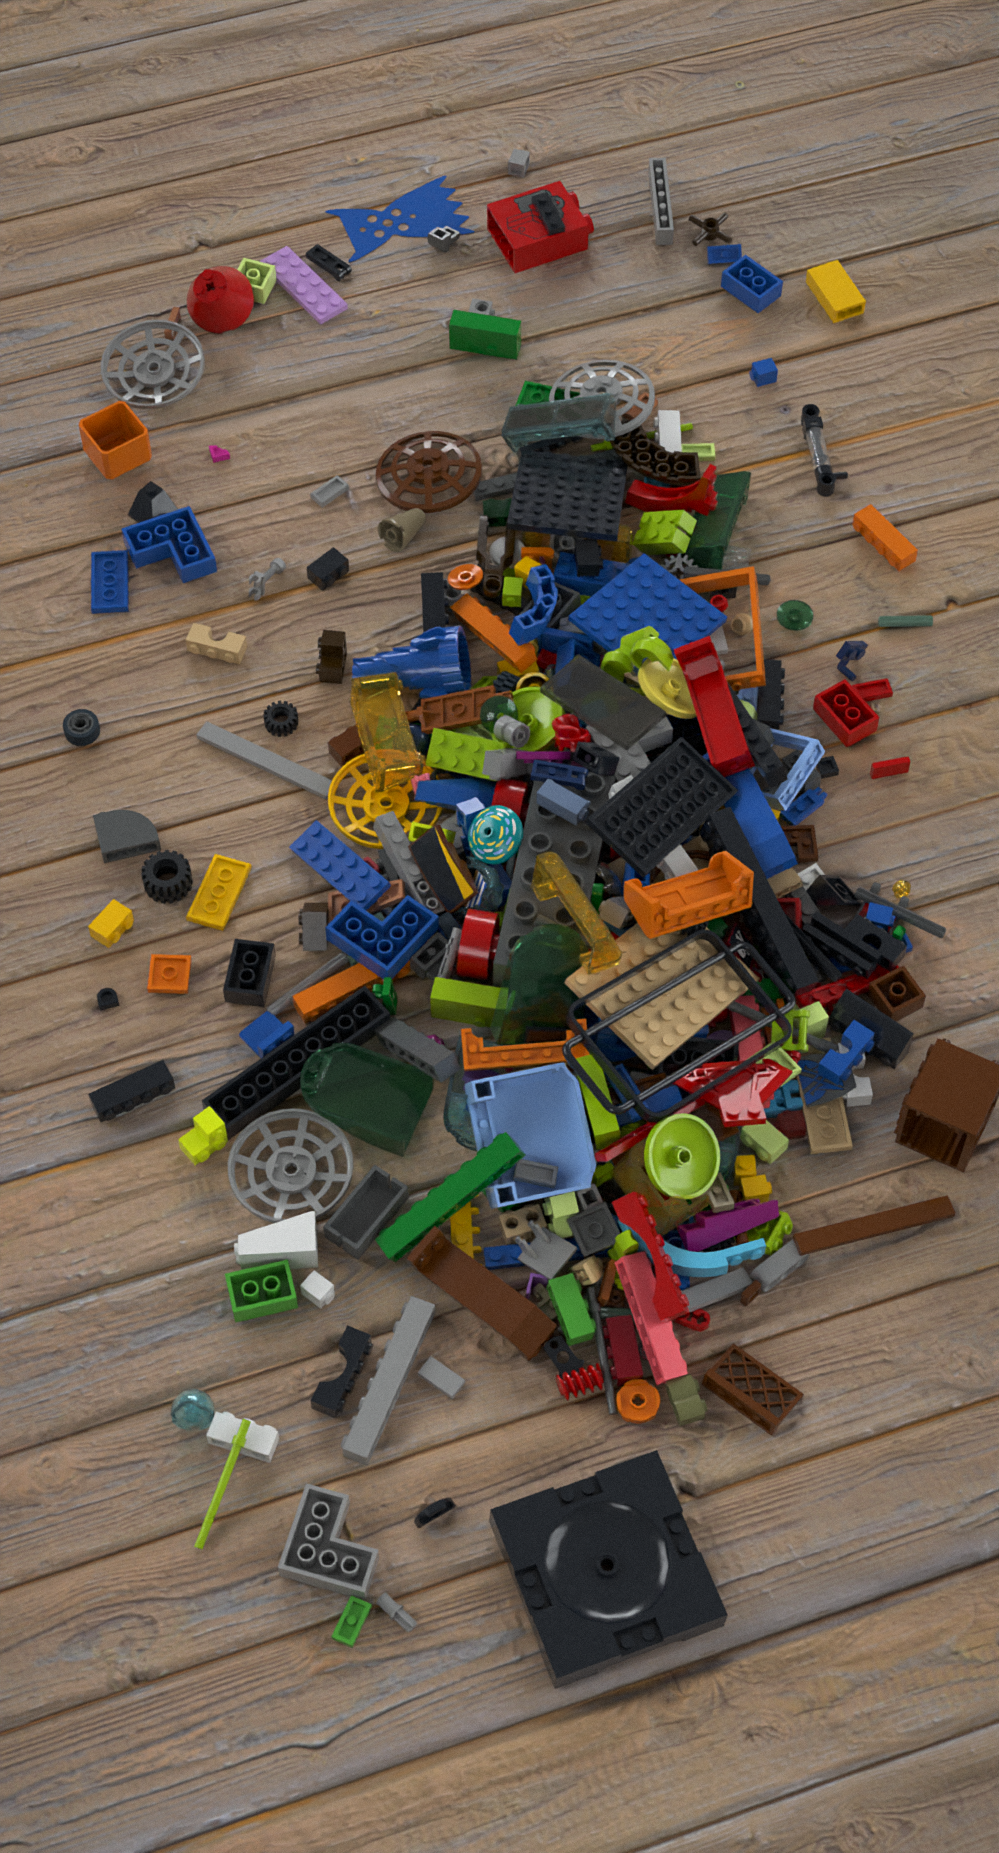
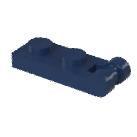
M534 759L530 780L545 782L547 779H551L558 785L584 790L586 786L585 779L588 777L589 771L584 767Z

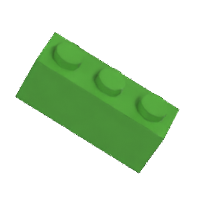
M573 1273L549 1280L547 1291L568 1346L593 1339L596 1324L587 1312L589 1311L587 1300L581 1296L580 1292L582 1289L579 1280H575Z

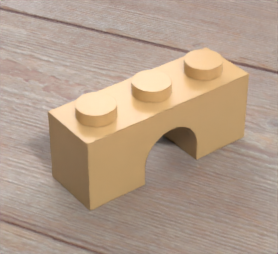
M193 623L186 638L187 651L213 659L225 660L228 663H241L247 649L246 636L228 632L223 640L214 641L212 640L211 627Z

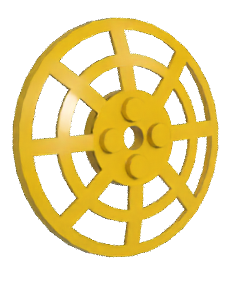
M396 750L367 752L347 762L334 776L328 792V809L335 826L351 841L374 849H384L380 840L378 843H371L361 840L350 833L359 829L367 835L378 837L375 831L365 828L364 825L371 821L375 822L376 817L394 811L399 823L405 827L403 830L406 834L410 831L412 824L405 818L408 810H420L413 821L419 823L426 809L437 807L434 819L430 823V826H434L438 822L443 808L423 802L409 803L407 794L413 790L411 776L393 770L394 759L418 767L421 771L417 775L430 773L431 775L434 770L426 766V762L412 754ZM386 759L385 770L373 771L362 776L356 769V767L369 761ZM350 773L356 782L349 789L347 797L335 796L340 782ZM385 776L384 783L371 786L367 782L373 778ZM392 777L403 779L408 784L402 788L392 783ZM360 786L366 791L363 801L353 799L355 792ZM388 801L391 805L385 807L381 803ZM334 803L346 806L347 815L352 824L344 828L341 826L336 817ZM352 807L363 808L366 816L357 821L352 812Z

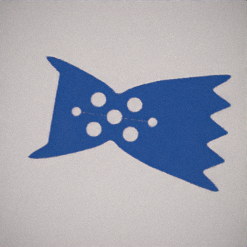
M447 176L439 177L401 196L387 206L384 211L372 209H333L325 211L340 217L353 244L355 253L348 262L367 255L395 234L407 237H428V233L436 227L444 228L445 226L460 232V234L474 233L475 231L460 227L469 216L453 213L462 202L446 200L456 190L440 187V184ZM393 209H400L402 213L399 216H393L391 211ZM415 214L416 217L410 218V215ZM370 215H375L377 217V221L369 222L367 220V217ZM390 219L393 221V225L386 227L383 225V221ZM402 223H405L409 226V228L405 231L399 230L398 226ZM363 227L366 231L361 232L359 229ZM382 230L385 234L382 237H376L374 232Z

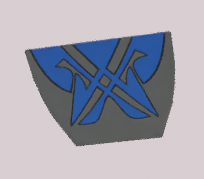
M827 1053L802 1056L797 1065L802 1069L798 1075L806 1106L811 1107L832 1101L855 1089L857 1086L853 1071L846 1081L842 1080L837 1086L818 1073L819 1062Z

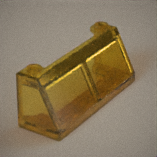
M396 672L352 678L350 705L376 793L386 791L411 780L415 775H422L423 766H426L425 756L416 750L400 697V691L403 690L402 680L398 679Z

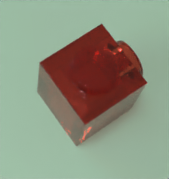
M802 1110L783 1111L777 1115V1120L774 1122V1127L787 1139L805 1138L807 1128Z

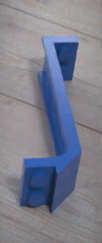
M708 753L703 755L702 757L711 764ZM750 768L725 777L738 791L724 806L725 808L731 807L766 878H771L797 865L798 863L789 842Z

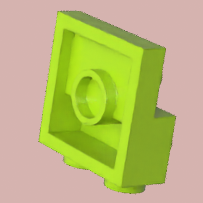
M779 1211L777 1218L747 1230L749 1242L763 1238L766 1244L765 1254L772 1256L782 1248V1239L785 1234L789 1235L791 1233L793 1224L788 1213Z

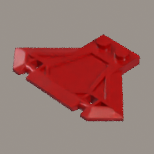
M762 1059V1063L751 1065L704 1094L700 1099L719 1109L724 1127L766 1124L763 1104L787 1080L793 1071L771 1059ZM746 1060L705 1063L701 1066L702 1068L695 1069L672 1084L693 1094Z

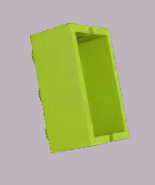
M685 510L644 512L639 524L640 530H637L632 545L646 555L686 553L691 538L677 527L681 528L688 535H692L697 520Z

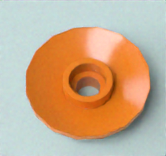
M463 564L454 568L449 573L447 581L454 589L467 590L477 586L482 581L484 573L477 565Z

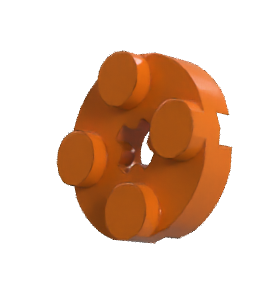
M630 1380L617 1393V1410L626 1422L646 1423L653 1420L659 1410V1392L645 1380ZM635 1397H640V1400H644V1403L641 1406H636L632 1401H635Z

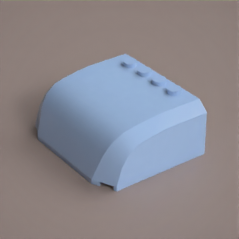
M564 1062L474 1080L465 1084L466 1100L477 1152L483 1147H488L498 1134L507 1132L526 1154L522 1159L558 1167L556 1185L553 1189L513 1180L515 1165L512 1166L486 1188L487 1199L491 1209L591 1188V1181L596 1168L594 1151L579 1082L567 1069Z

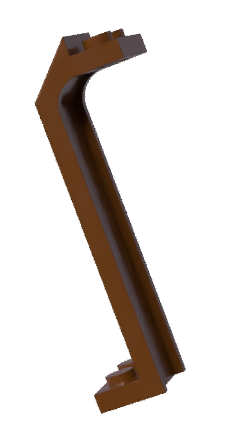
M434 1226L407 1257L417 1272L506 1338L528 1362L536 1357L543 1344L553 1337L557 1325L546 1314L447 1240L437 1227Z

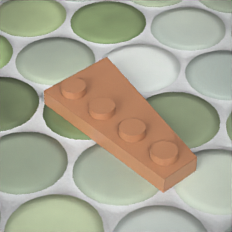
M403 879L388 881L391 887L367 912L373 914L401 902L405 898V882ZM338 891L328 892V924L350 902Z

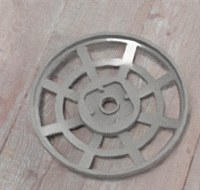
M148 320L127 327L110 341L102 355L101 375L107 390L118 401H124L128 406L139 409L161 408L180 401L196 387L204 371L205 357L198 338L185 326L167 320ZM152 329H169L178 332L174 341L164 338H153ZM145 330L146 340L136 343L129 349L120 344L131 335ZM184 336L195 345L198 355L189 358L184 348L179 345ZM154 344H163L170 347L165 352L155 350ZM142 347H148V351L139 356L133 354ZM116 349L123 354L119 362L118 372H107L109 359ZM175 350L182 355L183 361L174 363L171 356ZM130 359L134 362L133 371L124 372L125 364ZM200 361L199 372L192 384L185 382L190 372V365ZM152 367H158L155 371L150 370ZM185 367L181 380L173 377L176 369ZM135 377L138 384L132 389L126 383L125 378ZM108 378L119 379L123 388L128 393L121 398L112 389ZM168 382L175 385L172 389L161 393V386L166 385ZM144 387L154 388V395L139 392ZM180 387L186 389L176 397L162 402L163 397L174 393ZM136 396L142 399H155V403L141 404L129 400Z
M616 360L590 361L571 368L557 379L549 396L550 411L557 424L574 435L591 439L612 438L634 430L648 418L655 402L654 387L649 377L639 368ZM603 365H606V366H614V367H594V368H591V367H593V366H603ZM621 368L629 369L640 375L643 379H634L629 373L621 370ZM584 370L576 376H574L570 380V382H563L567 377L574 374L575 372ZM595 371H610L607 376H597L595 374ZM619 373L628 380L619 382L614 377ZM586 374L590 378L586 380L584 383L576 382L580 377ZM648 384L649 399L647 404L637 400L639 394L638 385ZM632 386V397L623 394L622 388ZM557 388H565V402L556 407L554 402L555 391ZM571 388L580 389V395L570 399ZM621 400L628 402L623 408L617 411L615 410L614 407L617 406L621 402ZM582 401L587 407L586 412L581 411L574 404ZM633 406L643 410L633 420L626 424H621L619 416L628 412ZM569 408L574 414L582 417L580 425L576 426L568 422L560 415V412ZM594 410H596V411L608 410V412H609L608 414H601V415H600V414H593ZM612 419L615 426L614 428L601 430L586 428L589 420L601 421Z
M281 1109L257 1118L238 1135L233 1143L228 1159V1177L231 1189L237 1200L253 1215L272 1223L286 1220L282 1219L285 1210H298L308 1206L314 1209L316 1218L323 1216L341 1201L349 1188L353 1174V1155L344 1133L328 1118L304 1109ZM281 1119H300L298 1130L282 1131L273 1135L266 1125ZM308 1120L324 1126L335 1135V1138L328 1144H325L318 1137L307 1133ZM259 1129L265 1139L255 1148L251 1157L238 1154L246 1139ZM283 1138H296L294 1146L280 1148L277 1140ZM304 1139L314 1143L320 1149L311 1155L306 1149L302 1148ZM340 1144L347 1158V1174H335V1163L331 1151ZM269 1145L273 1154L269 1157L268 1161L257 1160L260 1153ZM326 1156L329 1172H316L315 1162ZM236 1162L248 1166V1180L251 1188L243 1192L239 1191L235 1180ZM294 1166L297 1168V1171L293 1174H288L286 1169ZM254 1168L266 1171L268 1180L257 1185L254 1178ZM314 1180L326 1181L323 1188L315 1196L308 1189ZM332 1182H344L343 1188L335 1200L323 1208L318 1200L327 1193ZM273 1187L281 1195L279 1201L275 1202L266 1197L262 1192ZM301 1193L307 1200L297 1204H287L289 1195ZM256 1195L265 1204L276 1208L274 1216L271 1217L258 1212L245 1199Z

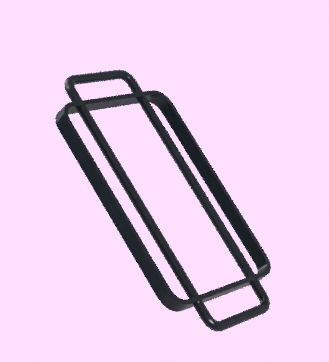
M699 930L575 1001L566 1014V1023L575 1036L563 1045L562 1052L566 1061L609 1113L620 1115L634 1108L644 1120L657 1123L782 1047L791 1037L792 1033L791 1024L784 1015L795 1007L796 1001L793 993L750 943L738 941L727 947L714 932ZM696 940H706L718 951V953L586 1030L581 1027L574 1017L573 1011ZM740 949L746 950L786 997L787 1004L778 1009L733 953ZM724 959L770 1015L636 1095L590 1037ZM776 1021L784 1033L782 1039L661 1113H654L648 1110L642 1103L770 1023ZM582 1043L627 1099V1102L620 1106L611 1104L572 1055L571 1048Z

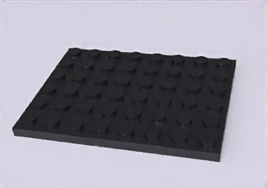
M522 450L506 529L617 542L628 465L620 459L607 460L602 457L589 458L583 455L571 456L569 454Z

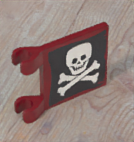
M737 922L734 923L726 938L725 945L728 947L735 942L746 941L753 946ZM744 949L734 952V956L740 959L759 977L758 981L760 983L762 975L752 968L754 964L758 970H761V967Z

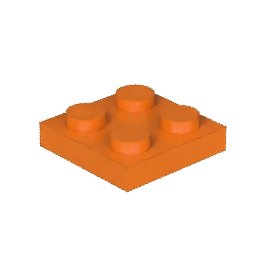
M151 954L147 986L148 993L188 994L192 962L191 955Z

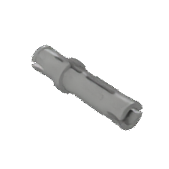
M453 927L450 940L445 946V955L437 977L449 979L459 952L462 929Z

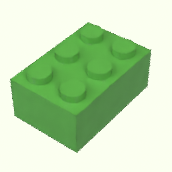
M288 1259L225 1274L235 1323L298 1308Z

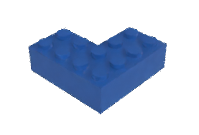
M190 506L121 529L124 544L136 569L171 557L183 583L217 572L215 556Z
M408 895L383 921H380L356 903L350 901L325 927L326 940L383 980L384 977H391L393 979L410 958L439 929V916Z

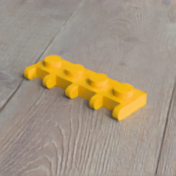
M469 1202L450 1217L451 1243L474 1259L473 1254L482 1252L480 1246H473L472 1234H479L481 1232L480 1227H472L471 1215L479 1214V1208H471V1202Z

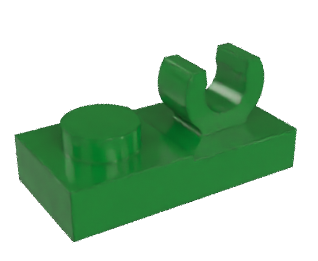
M384 977L383 985L373 984L372 992L375 993L374 996L377 999L382 998V1005L390 1012V1015H396L398 996L391 977Z

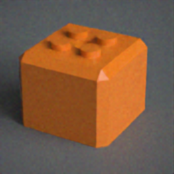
M117 401L80 420L79 430L83 450L106 479L112 480L151 460L152 452L148 429L126 402Z

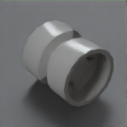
M504 715L495 723L494 735L509 745L520 748L529 740L530 729L526 724Z

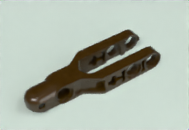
M480 514L476 561L484 569V595L489 598H496L501 593L503 571L512 565L515 530L506 529L504 555L500 557V565L489 564V555L486 552L489 517Z

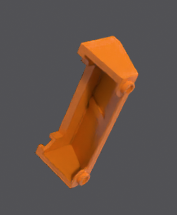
M723 851L711 857L709 867L652 885L642 887V882L639 879L624 881V901L644 934L649 939L752 907L754 872L730 853Z
M576 1019L581 1027L586 1030V1019ZM471 1028L461 1029L464 1071L568 1063L563 1056L562 1048L575 1034L571 1030H566L565 1041L483 1047V1037H476L472 1033ZM582 1043L571 1048V1053L575 1058L590 1055Z

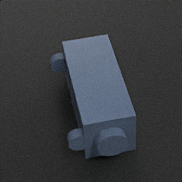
M547 779L537 791L538 805L576 826L581 820H585L589 813L588 807L591 801L585 800L551 779Z

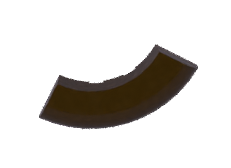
M623 420L621 424H626L631 420ZM613 421L605 422L606 429L615 427ZM642 425L623 435L608 438L618 457L630 468L649 479L676 486H688L701 479L698 452L674 451L672 453L666 451L665 447L647 438Z

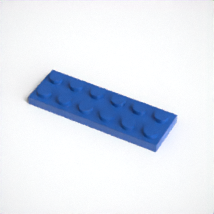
M317 820L289 846L299 858L346 899L353 901L366 911L391 887V884Z

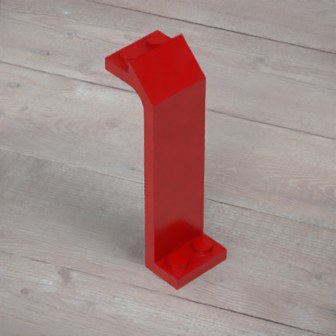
M710 636L673 649L683 671L712 766L724 777L754 767L755 763L748 749L722 664Z

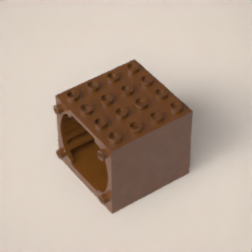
M938 1038L935 1045L930 1044L926 1053L927 1057L925 1061H922L918 1069L919 1073L911 1083L909 1094L906 1093L899 1112L900 1116L894 1134H897L895 1143L964 1173L999 1097V1062L995 1063L996 1060L990 1061L951 1044L949 1040L946 1042L945 1038L942 1040Z

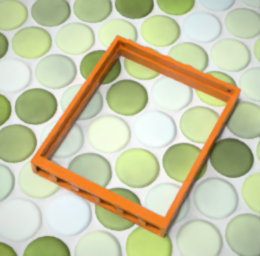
M754 566L679 579L697 594L750 585L757 671L728 675L726 679L734 691L766 685L758 583Z

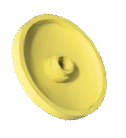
M647 658L638 671V680L649 700L659 709L672 716L683 719L697 717L678 660L673 658L671 669L667 671L659 661L652 663Z

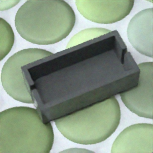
M374 1165L323 1226L325 1238L338 1247L343 1245L345 1252L359 1260L377 1238L380 1231L386 1227L408 1200V1186L394 1177L390 1182V1174Z

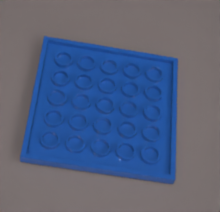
M644 553L572 612L568 620L608 652L620 648L623 636L651 626L659 633L658 638L670 647L673 657L677 659L673 649L710 636L727 621V616ZM634 665V670L632 671L638 675L639 669Z

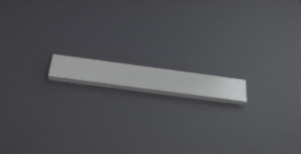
M207 721L197 733V739L317 796L328 799L332 780Z

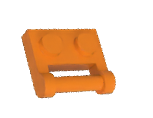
M521 547V560L527 556L540 563V556H544L545 564L554 575V569L552 568L553 548Z

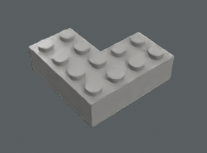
M652 702L586 726V729L591 734L592 743H596L620 757L615 772V784L630 775L633 778L651 764L645 752L672 742L673 728L663 711Z
M306 1483L278 1565V1571L281 1577L347 1596L352 1595L366 1601L379 1561L378 1549L339 1539L350 1506L349 1495Z

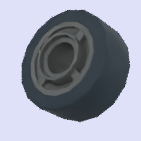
M77 709L67 714L63 720L65 737L73 745H89L97 740L100 735L99 721L92 711Z

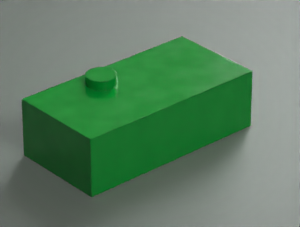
M453 310L449 323L450 349L517 360L521 347V320Z

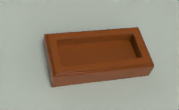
M613 1259L605 1267L597 1297V1302L603 1307L609 1300L617 1270L615 1266L616 1260Z

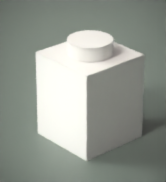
M315 1270L300 1285L301 1294L319 1308H322L325 1304L328 1305L335 1296L334 1285Z

